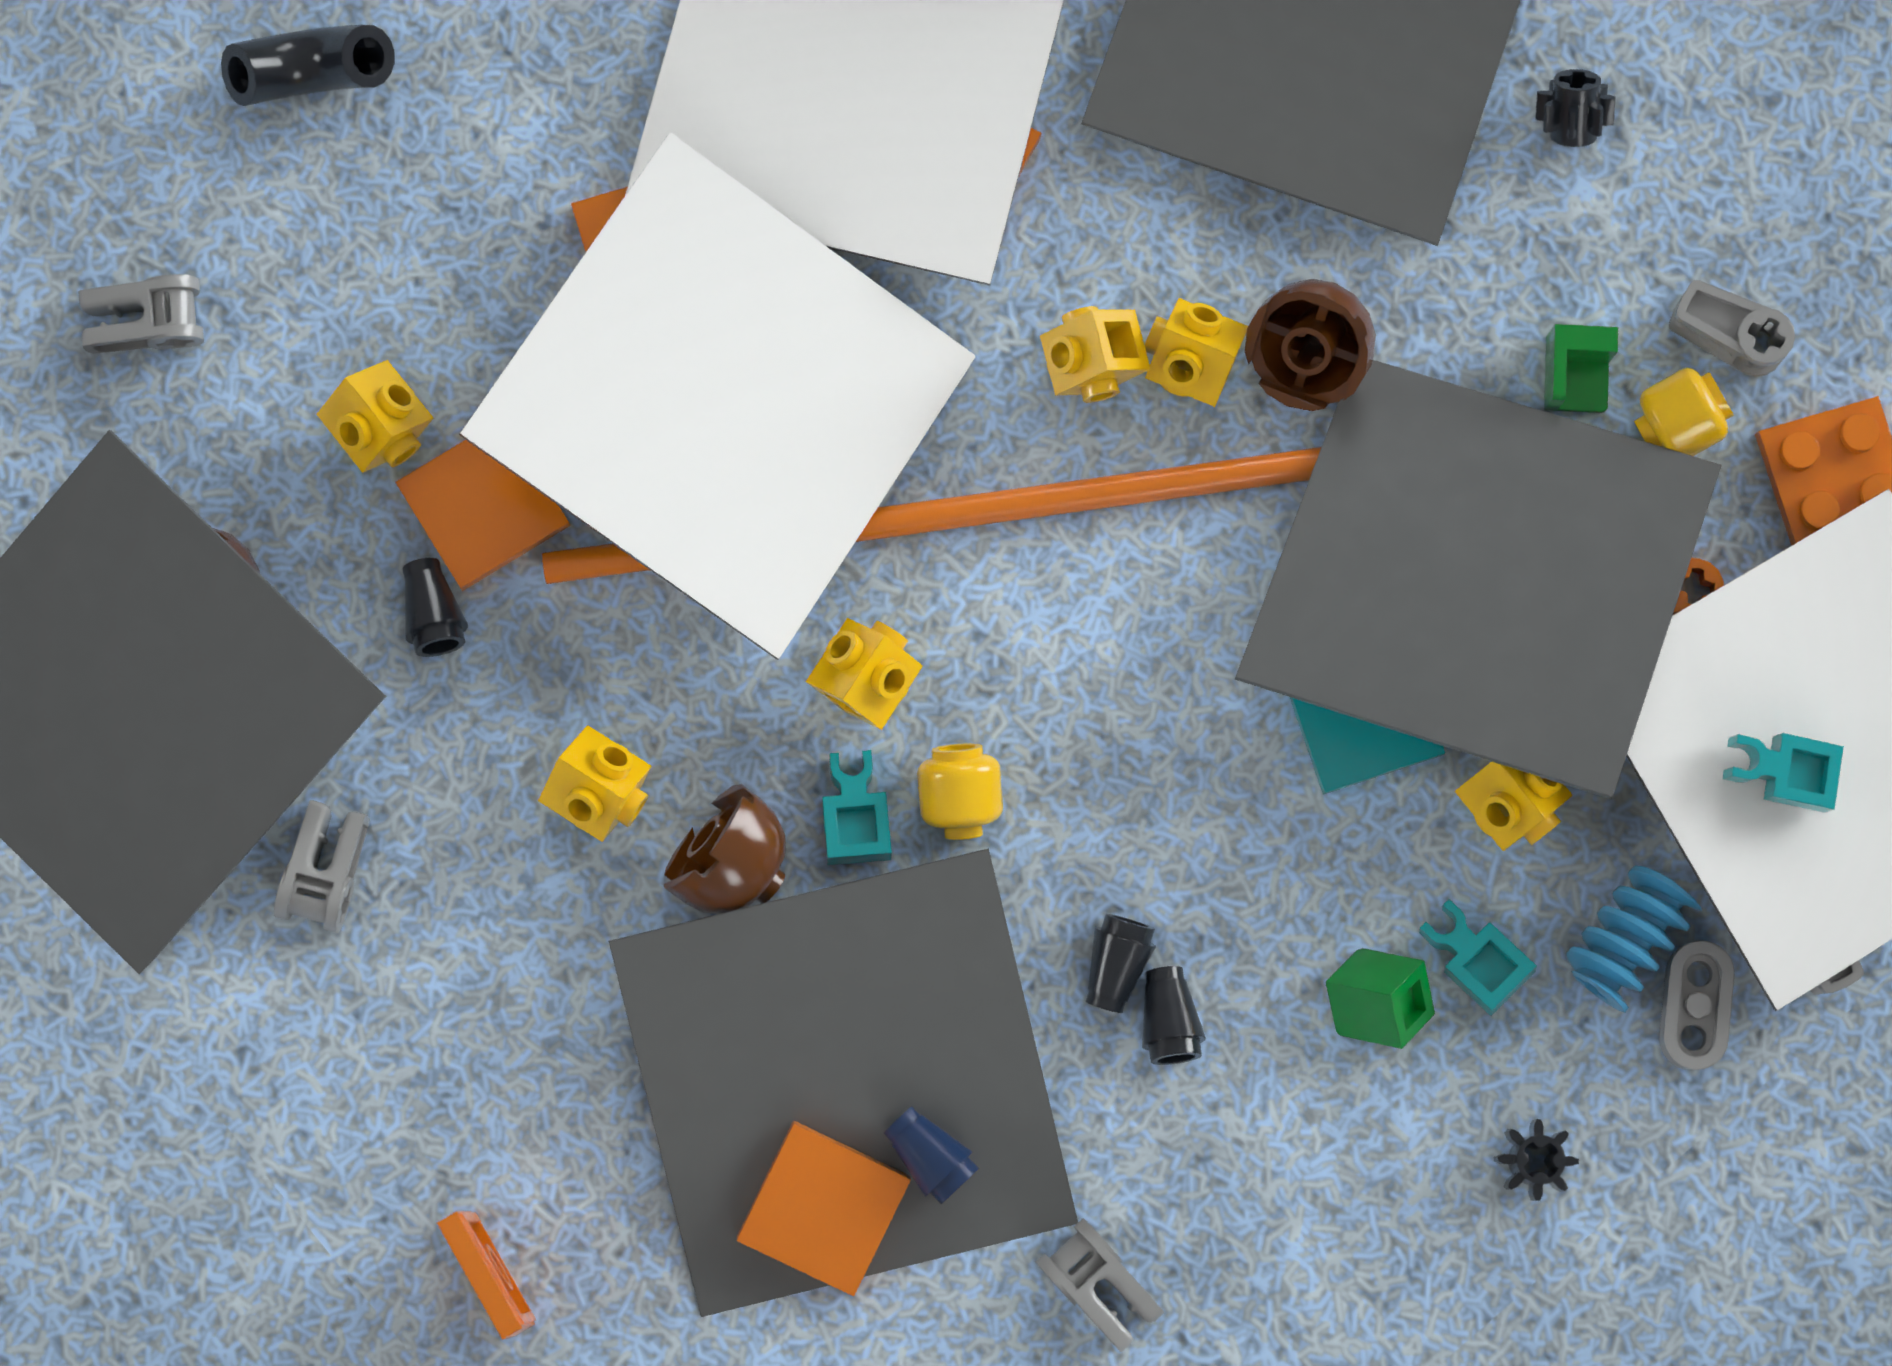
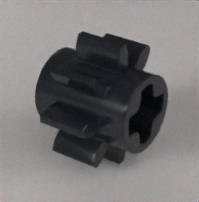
M1582 69L1564 70L1554 76V80L1550 81L1549 91H1537L1535 120L1544 121L1543 132H1550V138L1555 143L1567 147L1587 146L1594 143L1597 137L1602 136V126L1614 125L1616 96L1607 95L1608 85L1605 83L1601 84V78L1596 73Z
M1541 1119L1531 1121L1529 1137L1523 1138L1518 1131L1507 1129L1504 1134L1513 1146L1509 1154H1500L1493 1157V1161L1498 1164H1508L1512 1173L1505 1181L1503 1187L1506 1190H1511L1518 1187L1521 1183L1528 1184V1195L1531 1201L1541 1200L1543 1184L1549 1183L1560 1192L1566 1191L1568 1186L1560 1175L1565 1166L1579 1164L1578 1158L1565 1156L1564 1150L1561 1147L1569 1133L1567 1131H1560L1551 1137L1543 1135L1544 1125ZM1526 1147L1531 1149L1547 1148L1549 1154L1545 1157L1544 1163L1549 1171L1546 1174L1541 1171L1527 1174L1523 1168L1529 1161L1528 1155L1524 1152Z

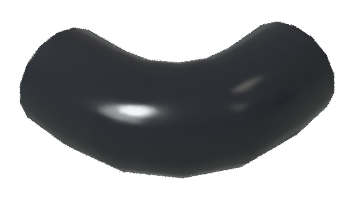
M374 25L325 27L230 44L226 46L222 53L221 71L225 88L230 97L237 104L248 106L316 92L375 88L383 84L391 75L395 64V51L387 34Z

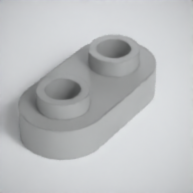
M1694 941L1679 947L1670 956L1665 970L1659 1043L1668 1061L1684 1070L1694 1071L1713 1066L1723 1057L1728 1046L1735 977L1734 965L1730 956L1722 947L1709 941ZM1693 962L1702 963L1708 969L1709 978L1704 986L1693 985L1687 977L1688 967ZM1687 1026L1698 1028L1703 1036L1702 1045L1695 1051L1687 1049L1681 1042V1033Z

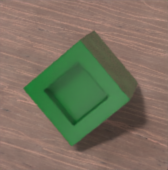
M1555 324L1546 336L1545 411L1604 413L1607 410L1609 362L1618 352V327Z
M1361 948L1356 950L1325 982L1335 1029L1340 1036L1402 1049L1435 1015L1424 960Z

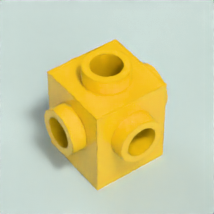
M1178 298L1169 319L1167 320L1157 315L1145 342L1146 352L1154 356L1150 363L1151 370L1147 371L1145 379L1160 384L1166 391L1174 395L1189 396L1215 407L1242 345L1248 326L1222 316L1217 309L1210 305L1191 303Z
M1096 306L1078 308L1062 315V325L1040 335L1047 362V370L1055 396L1082 395L1083 402L1085 403L1103 401L1120 393L1119 384L1151 370L1135 309H1098Z
M388 360L345 377L316 414L362 473L386 462L390 467H396L408 460L421 447V443L417 438L434 419Z
M847 618L837 634L829 641L826 651L806 682L848 714L882 730L900 701L908 693L909 687L923 665L903 650L908 640L891 627L876 620L872 628H868Z
M587 725L558 757L538 802L603 842L619 822L629 827L642 810L649 795L640 789L652 766L629 752L624 746L615 743Z
M1492 761L1454 791L1474 815L1480 829L1485 834L1491 836L1502 851L1506 850L1523 836L1530 845L1536 843L1562 822L1554 811L1573 796L1564 784Z

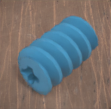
M1638 865L1633 866L1628 872L1629 880L1634 888L1620 885L1612 893L1613 899L1620 909L1603 906L1597 912L1598 920L1604 929L1588 926L1581 933L1582 939L1589 950L1573 946L1566 953L1567 960L1575 970L1571 972L1576 980L1609 1006L1624 1013L1629 1007L1618 993V990L1621 987L1641 992L1644 989L1643 984L1634 973V969L1638 966L1656 972L1660 968L1649 950L1652 946L1672 952L1675 945L1664 931L1667 926L1688 931L1691 926L1680 911L1683 905L1702 911L1697 901L1673 880L1658 871Z

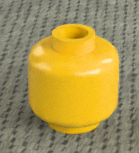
M1683 368L1648 387L1641 393L1640 405L1645 415L1634 420V423L1645 442L1695 456L1726 437L1728 433L1726 420L1734 416L1710 372L1700 376L1692 368Z
M950 744L933 748L931 750L932 758L922 762L917 770L922 820L930 826L944 828L946 839L963 840L982 836V825L994 822L1003 812L999 762L994 757L984 754L983 747L980 744Z

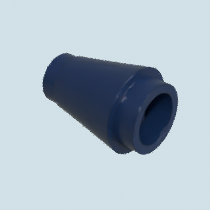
M912 1106L884 1132L924 1196L926 1197L931 1193L941 1205L979 1169L968 1157L972 1153L971 1150L926 1117L920 1115Z

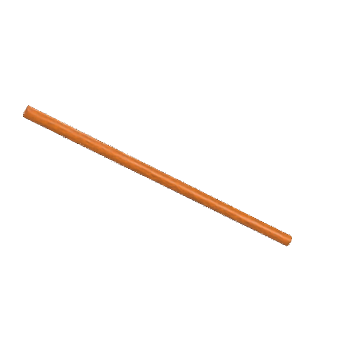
M1321 447L878 507L856 542L1309 481ZM613 543L542 553L546 584L649 570Z

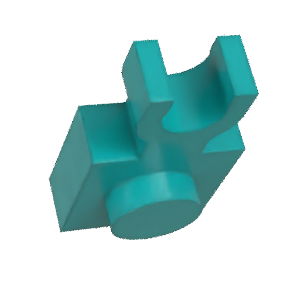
M1781 733L1773 736L1770 750L1762 741L1754 737L1737 734L1728 738L1727 747L1744 750L1750 758V765L1747 770L1737 767L1725 769L1722 779L1738 783H1745L1755 779L1766 780L1764 800L1823 813L1835 810L1844 746Z
M871 750L862 751L863 770L854 776L846 775L840 770L839 753H830L831 780L833 785L840 791V795L822 797L827 865L891 860L892 848L886 792L867 793V786L871 782L873 769Z
M1448 899L1443 904L1442 910L1453 919L1456 926L1455 929L1449 934H1439L1434 931L1432 926L1425 922L1420 927L1419 933L1434 948L1449 951L1454 955L1445 965L1444 973L1483 1010L1492 1016L1536 972L1537 965L1492 923L1489 922L1477 935L1473 933L1466 924L1465 914Z

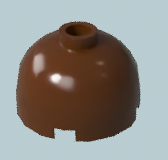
M1307 279L1289 283L1263 302L1247 328L1245 355L1248 365L1252 361L1255 371L1261 377L1258 384L1266 394L1287 407L1316 411L1325 409L1328 404L1339 402L1343 398L1345 400L1355 393L1372 365L1376 333L1370 313L1353 293L1334 282Z
M733 785L711 803L721 812L707 821L696 836L694 835L693 827L674 851L664 873V876L671 880L663 884L664 888L685 904L703 913L721 914L748 907L755 900L761 904L766 903L776 894L785 879V873L779 868L785 857L786 837L775 812L744 785Z

